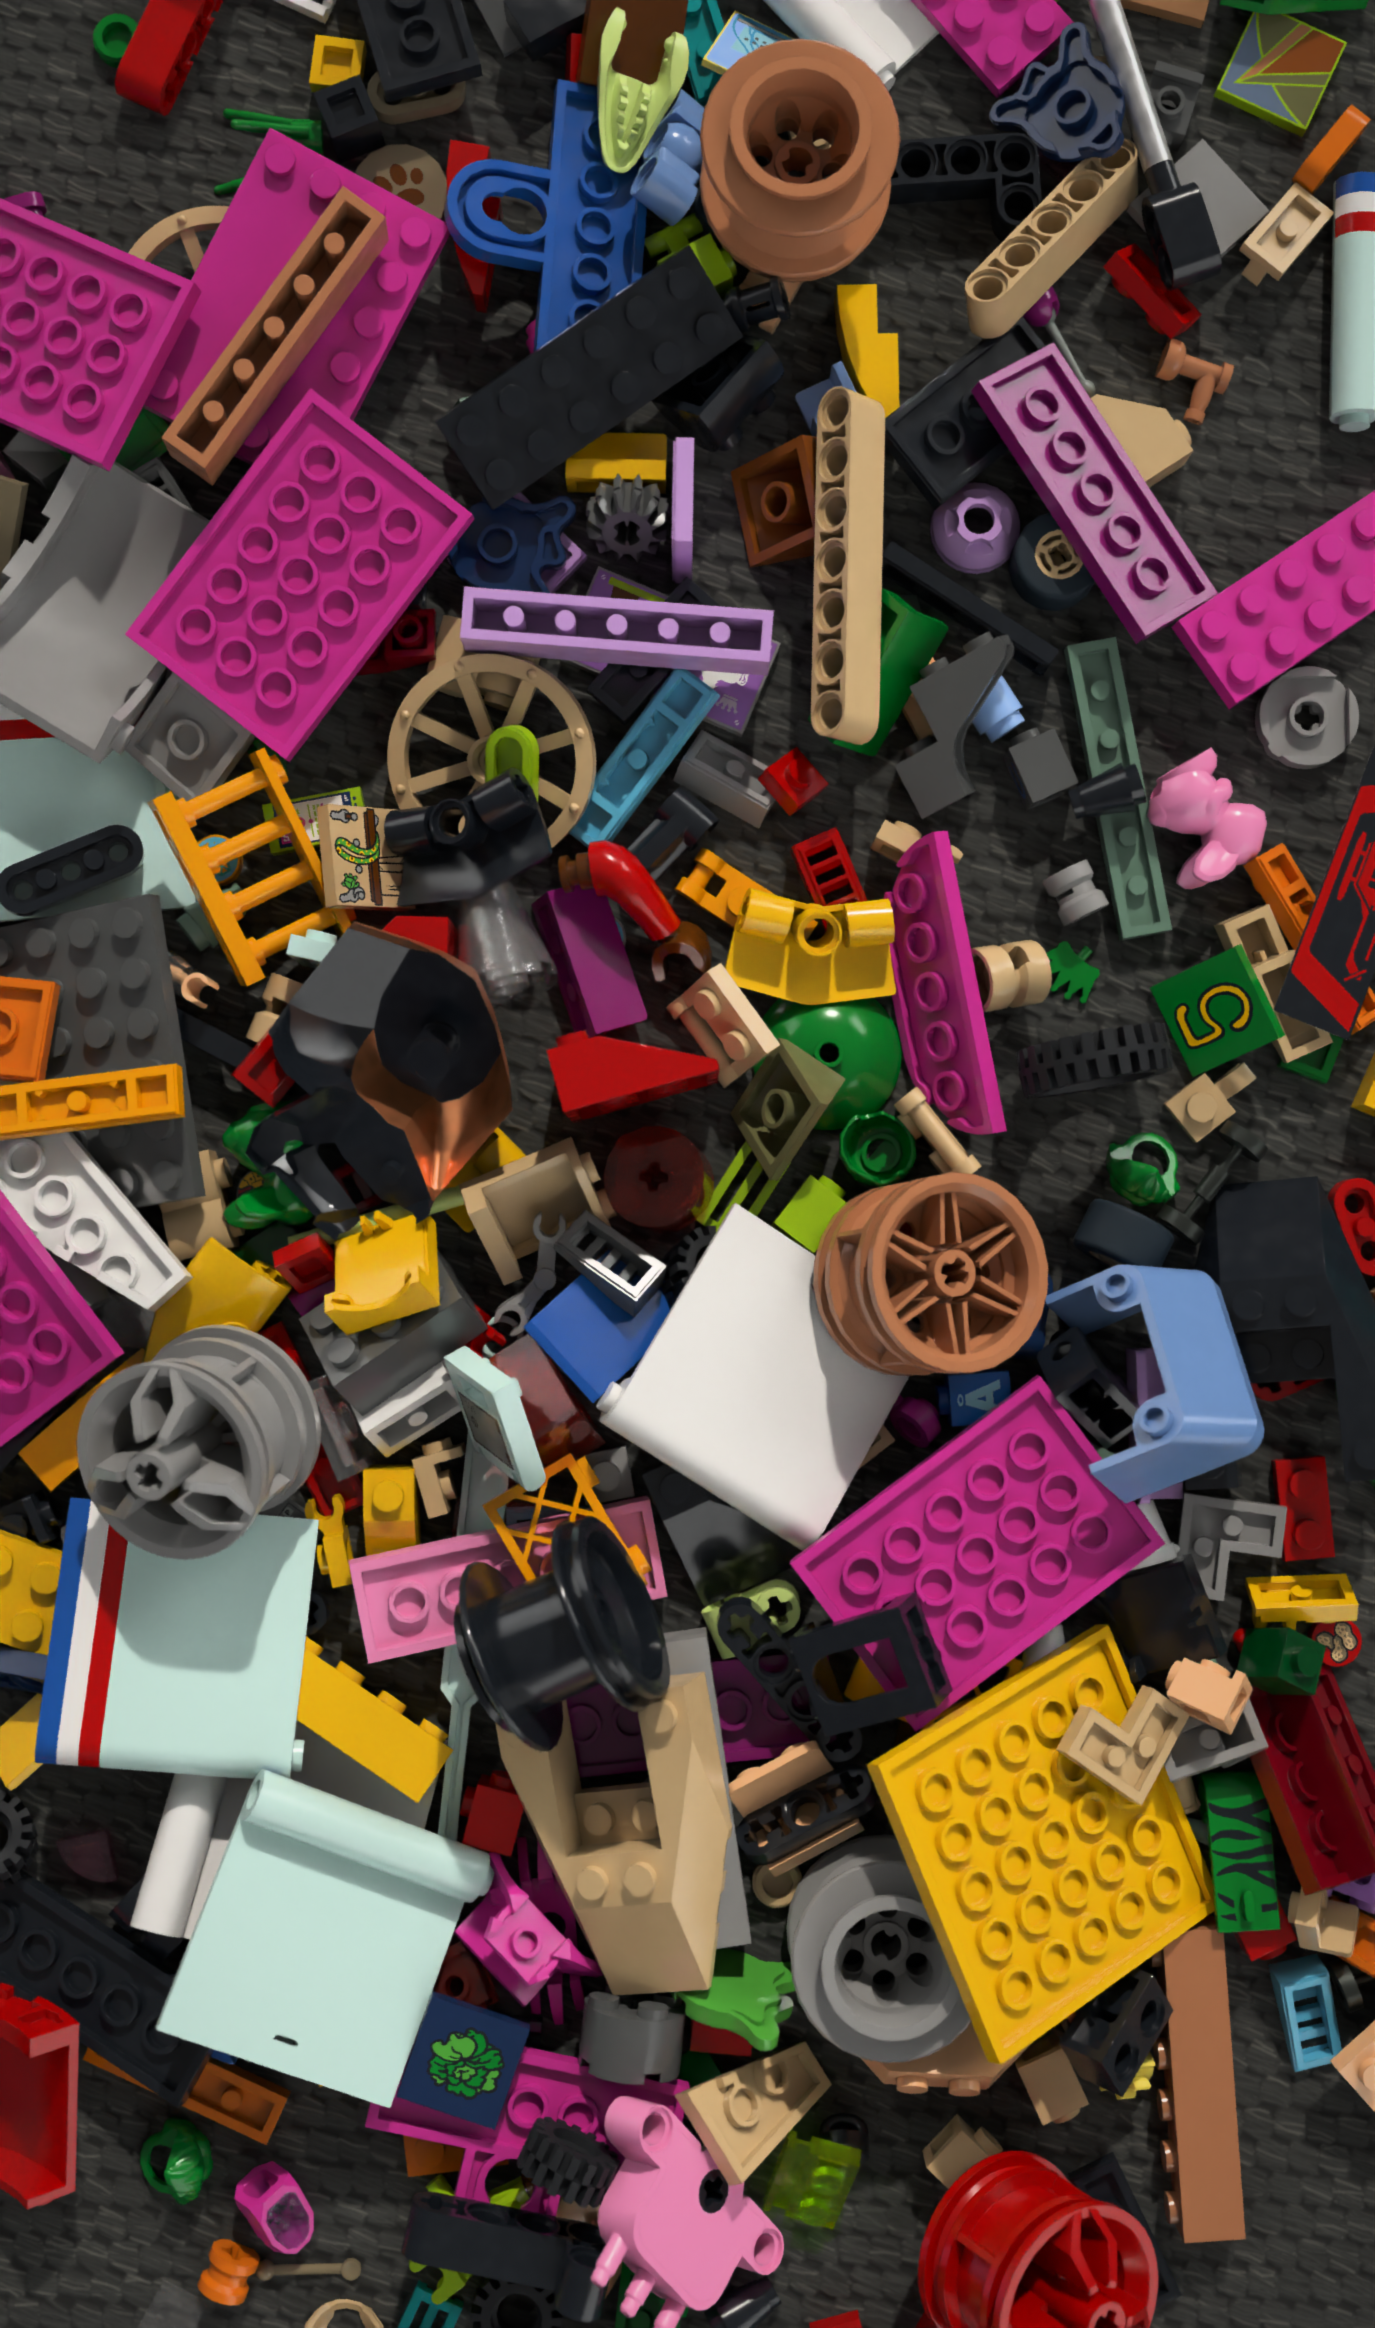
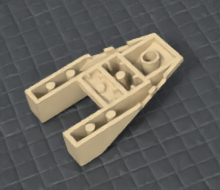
M705 1672L670 1675L667 1692L657 1699H650L648 1706L643 1711L638 1712L650 1782L582 1789L566 1700L562 1701V1734L557 1746L549 1752H540L527 1746L514 1733L505 1731L496 1724L501 1759L544 1855L612 1994L631 1995L708 1990L712 1986L720 1923H717L720 1894L724 1891L727 1870H724L727 1840L731 1837L732 1823Z

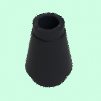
M1119 763L1078 785L1077 788L1068 790L1076 820L1083 817L1136 811V805L1147 802L1135 763L1123 767L1122 763Z
M765 2275L759 2280H753L723 2293L713 2306L703 2311L712 2328H756L782 2302L769 2278Z

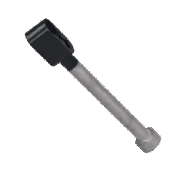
M1087 0L1109 68L1117 76L1125 95L1124 114L1134 144L1137 147L1138 157L1151 193L1150 196L1144 197L1142 200L1143 223L1163 284L1167 290L1172 291L1218 276L1221 273L1222 267L1221 254L1203 196L1195 182L1182 186L1180 184L1121 1Z

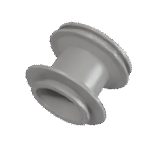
M888 1834L862 1836L843 1842L821 1856L808 1869L797 1885L789 1906L786 1925L792 1981L798 2001L809 2021L824 2038L838 2048L865 2060L883 2063L909 2062L929 2056L949 2045L969 2026L971 2019L896 1836ZM911 1918H917L927 1923L923 1929L918 1931L908 1927V1922ZM859 1920H861V1924L859 1926L852 1927ZM881 1930H884L888 1936L896 1935L894 1940L887 1945H884L880 1939L872 1941L874 1935ZM851 1949L857 1950L862 1954L860 1961L853 1965L843 1962L845 1955ZM913 1953H921L926 1956L925 1962L918 1968L909 1967L906 1964V1960ZM880 1970H888L893 1973L891 1981L887 1984H876L873 1981V1976Z

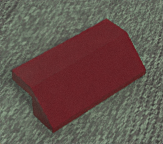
M1327 1664L1322 1665L1315 1695H1272L1252 1686L1253 1691L1249 1699L1269 1748L1251 1756L1250 1759L1305 1896L1374 1875L1375 1771L1331 1667Z

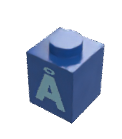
M1002 1368L981 1370L973 1373H943L944 1385H936L937 1411L939 1415H947V1423L951 1426L971 1425L1011 1395L1009 1371Z

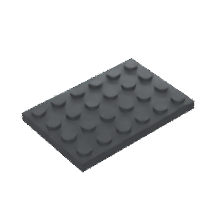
M145 894L1 927L0 976L51 981L61 986L45 1080L175 1063L182 1067L185 1118L73 1131V1134L136 1209L206 1196L159 895Z

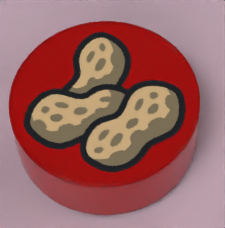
M1340 1621L1330 1624L1314 1622L1308 1632L1309 1638L1326 1646L1323 1663L1329 1666H1345L1351 1663L1361 1650V1633L1352 1621Z

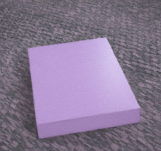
M676 437V441H673L672 581H675V583H681L686 576L692 580L694 438Z

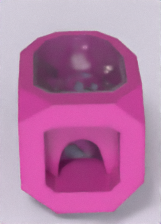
M271 2161L254 2167L237 2183L234 2197L237 2207L244 2214L257 2237L274 2252L297 2254L310 2241L314 2231V2212L301 2188L287 2170Z

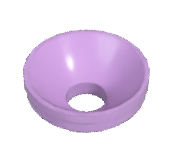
M968 483L939 508L934 510L930 526L932 544L940 558L955 570L970 574L990 572L999 568L1011 556L1012 549L1020 536L1018 511L1007 494L997 487L986 483ZM972 508H983L991 514L993 527L984 534L972 533L965 526V513Z

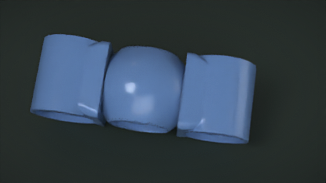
M681 88L646 146L643 154L644 164L639 168L638 175L630 190V194L669 226L677 224L694 202L698 190L696 185L700 180L699 174L702 167L700 131L705 108Z

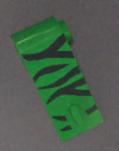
M1255 1769L1210 1771L1197 1774V1796L1201 1802L1199 1814L1202 1822L1207 1825L1216 1931L1218 1933L1280 1930L1269 1812L1271 1809Z

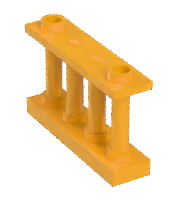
M265 748L248 755L255 768L254 770L193 799L186 801L182 797L176 800L172 791L147 802L240 986H249L266 978L260 968L267 964L265 958L286 949L291 934L305 937L307 929L322 931L333 926L338 937H341L350 927L351 922L356 920L354 909L326 908L322 863L283 784L289 782L286 771L279 758L275 754L269 757ZM265 789L278 816L211 848L207 844L199 847L190 829L197 826V819L256 791ZM286 834L288 835L301 862L235 894H232L230 890L225 893L222 892L214 877L215 874L220 872V866ZM309 880L311 881L323 908L258 940L253 936L248 939L245 938L237 922L244 918L243 912Z

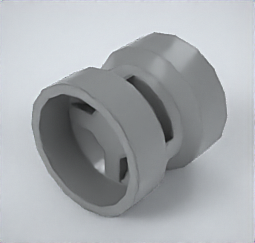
M1087 859L1073 864L1042 881L1047 894L1055 897L1060 906L1057 914L1064 927L1109 905L1104 892L1096 889L1092 881L1094 872Z

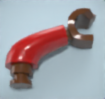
M607 840L593 841L589 843L588 852L576 854V860L571 861L568 855L559 857V876L565 893L574 892L577 885H580L582 890L595 889L598 897L607 896L615 901L640 926L650 940L657 941L652 956V971L655 982L666 980L669 969L667 955L672 953H681L688 956L693 962V970L702 976L711 969L712 950L706 933L698 925L680 920L644 865L624 846Z

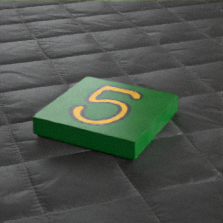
M1242 944L1150 987L1192 1077L1285 1035Z

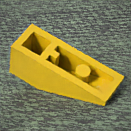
M413 1464L369 1465L363 1470V1524L366 1556L421 1544L420 1488Z

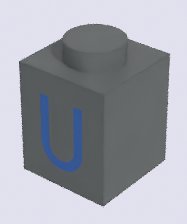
M1037 727L1032 728L1010 740L1012 747L1008 748L1002 758L1026 811L1068 793V790L1074 789L1078 785L1079 781L1055 728L1040 734Z

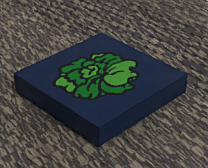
M432 1991L396 2097L495 2130L530 2031V2024Z

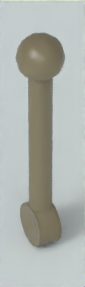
M348 2258L343 2263L274 2264L271 2260L264 2259L258 2264L256 2276L262 2281H267L274 2275L342 2274L343 2278L352 2281L360 2276L362 2267L355 2258Z

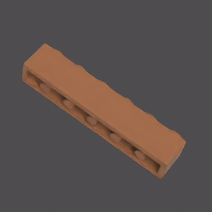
M344 186L341 187L161 437L171 457L212 486L389 241L386 217Z
M1207 1916L1148 1958L1150 1968L1157 1967L1158 1984L1174 2010L1161 2031V2037H1158L1155 2041L1153 2052L1157 2070H1164L1165 2088L1157 2089L1159 2117L1161 2121H1167L1169 2137L1167 2140L1160 2141L1161 2160L1164 2172H1171L1172 2191H1164L1165 2214L1168 2224H1175L1184 2243L1246 2239L1224 1933L1216 1931L1215 1917Z

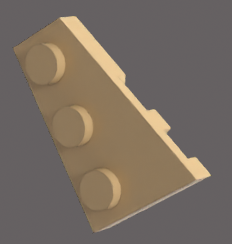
M806 2041L784 2047L674 2096L727 2183L731 2186L743 2184L832 2084Z

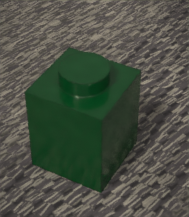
M1247 1628L1237 1670L1247 1675L1251 1685L1272 1695H1315L1326 1646L1291 1628Z

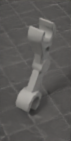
M540 1211L535 1216L533 1233L539 1240L537 1270L534 1273V1278L522 1291L500 1304L494 1316V1323L496 1324L506 1311L512 1310L519 1314L521 1320L510 1331V1336L519 1335L524 1331L523 1327L528 1323L537 1301L547 1290L553 1288L556 1283V1250L554 1249V1243L566 1231V1219L562 1213L559 1215V1230L550 1235L545 1234L540 1228L542 1212Z

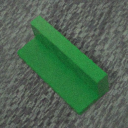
M882 588L878 728L870 741L862 745L829 737L826 738L835 745L869 756H875L912 694L910 686L920 680L919 671L928 666L945 637L948 626L938 619L917 612L896 593ZM810 714L809 718L807 719L810 723H811V714Z

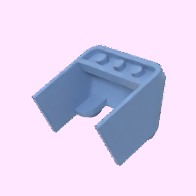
M1121 1264L1046 1296V1305L1070 1328L1078 1327L1085 1335L1141 1311L1143 1313L1166 1393L1147 1400L1136 1411L1133 1418V1432L1137 1446L1089 1465L1091 1474L1125 1504L1246 1457L1260 1446L1264 1437V1424L1222 1292L1208 1274L1200 1270Z

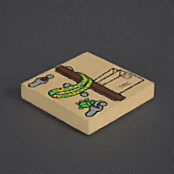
M325 804L317 807L326 908L408 911L416 909L415 905L405 907L397 905L403 876L404 857L397 856L391 852L384 833L386 815L396 809Z

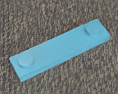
M674 668L597 772L587 808L578 824L569 834L587 848L589 843L593 841L607 840L612 842L719 699L720 695L718 692L687 669Z

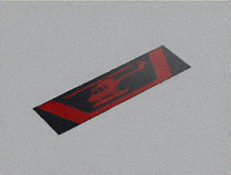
M1375 746L1371 752L1273 1009L1276 1012L1346 1040H1349L1375 972Z

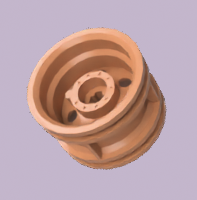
M950 1172L910 1182L869 1189L850 1199L832 1217L820 1238L814 1260L813 1287L818 1311L830 1336L845 1354L863 1367L885 1375L921 1376L932 1373H973L993 1368L1012 1357L1031 1337L1042 1316L1048 1292V1263L1043 1240L1033 1218L1014 1195L998 1183L979 1175ZM904 1223L909 1224L911 1227V1237L899 1232ZM915 1316L920 1321V1328L917 1332H913L907 1324Z

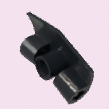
M514 767L507 769L484 783L461 800L448 798L433 806L390 811L386 815L384 822L385 839L389 849L395 855L404 857L403 876L397 905L402 907L479 898L545 860L552 854L547 827L533 789L524 775ZM464 816L465 826L462 832L459 834V822L461 818Z

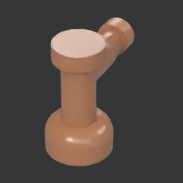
M1169 338L1163 349L1155 377L1170 381L1180 374L1196 380L1190 406L1186 409L1183 420L1202 425L1206 415L1204 412L1213 392L1221 395L1224 394L1232 377L1234 365L1223 362L1219 366L1187 355L1186 346L1182 341Z

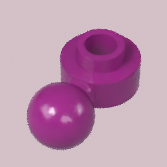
M899 1394L890 1411L891 1422L895 1429L911 1444L920 1448H926L941 1433L939 1412L924 1398H903Z

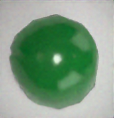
M884 1111L862 1116L856 1114L850 1118L840 1133L839 1157L847 1174L858 1183L869 1187L888 1186L898 1183L910 1173L916 1160V1140L898 1118L888 1115ZM884 1140L868 1158L869 1147L876 1141Z

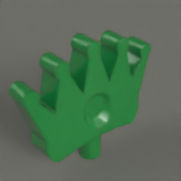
M1063 941L1056 948L1048 951L1046 954L1049 960H1051L1052 974L1059 972L1050 990L1053 992L1057 991L1058 987L1069 981L1064 998L1070 999L1073 993L1082 988V997H1080L1079 1001L1082 1004L1086 1003L1093 983L1100 974L1099 969L1084 962L1090 956L1092 950L1085 945L1076 954L1068 941Z

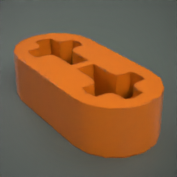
M1351 104L1307 157L1294 175L1292 182L1298 183L1313 195L1359 139L1371 119Z

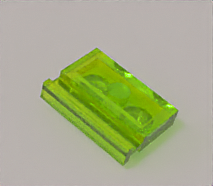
M790 2130L767 2185L762 2210L770 2212L772 2206L785 2209L784 2216L801 2220L810 2226L834 2229L860 2168L861 2150L814 2136L811 2137L810 2142L796 2138V2131Z

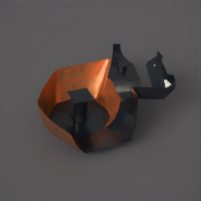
M358 922L352 923L290 1000L269 1030L273 1042L274 1055L284 1072L308 1093L266 1116L253 1129L245 1153L262 1175L275 1172L315 1216L313 1224L335 1241L339 1234L347 1232L360 1221V1216L355 1204L317 1155L319 1144L335 1142L342 1156L381 1200L396 1203L412 1212L416 1217V1224L429 1217L430 1209L436 1197L513 1110L509 1067L494 1009L477 971L466 963L434 947ZM291 1140L303 1142V1145L286 1154L284 1153L285 1142Z

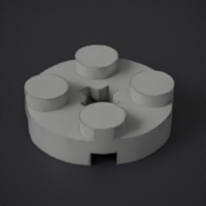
M1298 667L1289 670L1266 688L1256 707L1255 728L1257 736L1269 757L1292 768L1313 769L1321 767L1339 756L1346 746L1350 744L1358 729L1359 708L1356 697L1350 688L1346 690L1343 684L1335 679L1337 675L1320 667ZM1303 705L1309 706L1310 714L1318 715L1319 723L1312 724L1309 730L1302 729L1301 724L1296 723L1294 715L1301 712Z

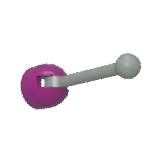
M1051 286L1023 315V318L1029 325L1046 327L1053 342L1091 398L1095 394V385L1083 376L1054 322L1059 314L1060 303L1053 286Z

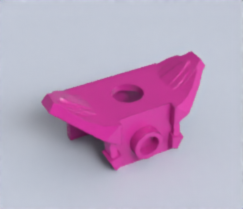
M488 1853L490 1855V1866L494 1871L492 1884L484 1899L453 1932L522 2007H525L556 1971L595 1978L602 1976L603 1974L597 1961L580 1953L569 1938L566 1939L528 1899L530 1896L517 1886L506 1870L500 1854Z

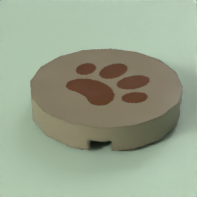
M408 144L387 145L371 152L357 167L355 174L440 220H445L444 206L447 197V179L440 164L426 151Z

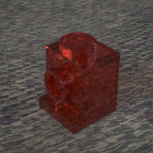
M462 1941L449 1947L433 1991L485 2009L499 2001V1996L489 1974L479 1959ZM460 1977L463 1980L464 1989L459 1996L454 1997L450 1983L454 1978Z

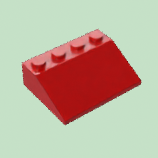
M586 1030L560 1036L555 1039L557 1047L546 1050L563 1113L573 1123L716 1084L720 1070L715 1058L602 1036L589 1038Z

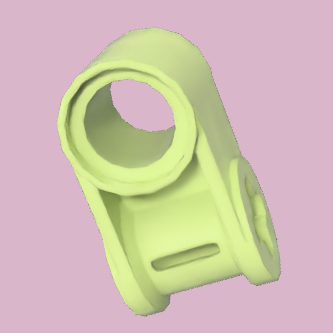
M769 1580L747 1591L732 1594L723 1599L725 1602L733 1597H746L753 1600L782 1633L788 1632L795 1627L800 1618L801 1608L798 1591L786 1580ZM777 1596L781 1603L789 1601L786 1604V1614L778 1616L775 1610L766 1611L769 1609V1598ZM719 1600L705 1607L701 1614L721 1658L728 1659L735 1657V1655L718 1634L717 1616L722 1606ZM735 1613L730 1615V1630L733 1631L739 1627L743 1629L751 1641V1647L746 1648V1650H751L758 1640L749 1628L751 1616L748 1614L740 1618ZM764 1632L761 1637L768 1635V1633Z

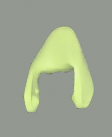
M618 7L612 12L601 36L597 76V106L603 163L614 172L626 173L637 163L661 120L675 100L688 71L689 48L686 37L680 33L673 32L665 40V52L658 79L654 84L648 85L614 71L611 63L620 43L622 31L627 26L625 10Z

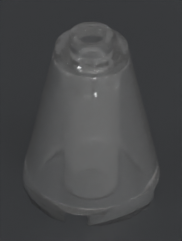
M511 880L479 898L458 901V960L477 971L492 1007L529 998L522 992L529 987L543 983L545 991H547L559 981L556 965Z

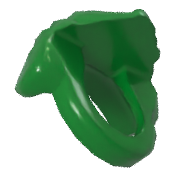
M1141 1132L1130 1136L1124 1144L1110 1143L1106 1155V1169L1109 1173L1110 1185L1118 1195L1126 1198L1136 1206H1147L1151 1203H1165L1180 1191V1185L1176 1179L1178 1169L1177 1155L1171 1144L1163 1137L1154 1133ZM1151 1143L1163 1151L1167 1158V1169L1162 1176L1157 1168L1132 1160V1154L1137 1145Z
M180 2117L167 2118L164 2121L162 2130L152 2134L143 2143L140 2151V2166L143 2175L150 2186L158 2192L172 2195L179 2205L183 2206L198 2198L202 2183L212 2173L213 2160L208 2138L192 2122ZM157 2145L171 2148L164 2171L166 2182L157 2177L150 2163L152 2149Z

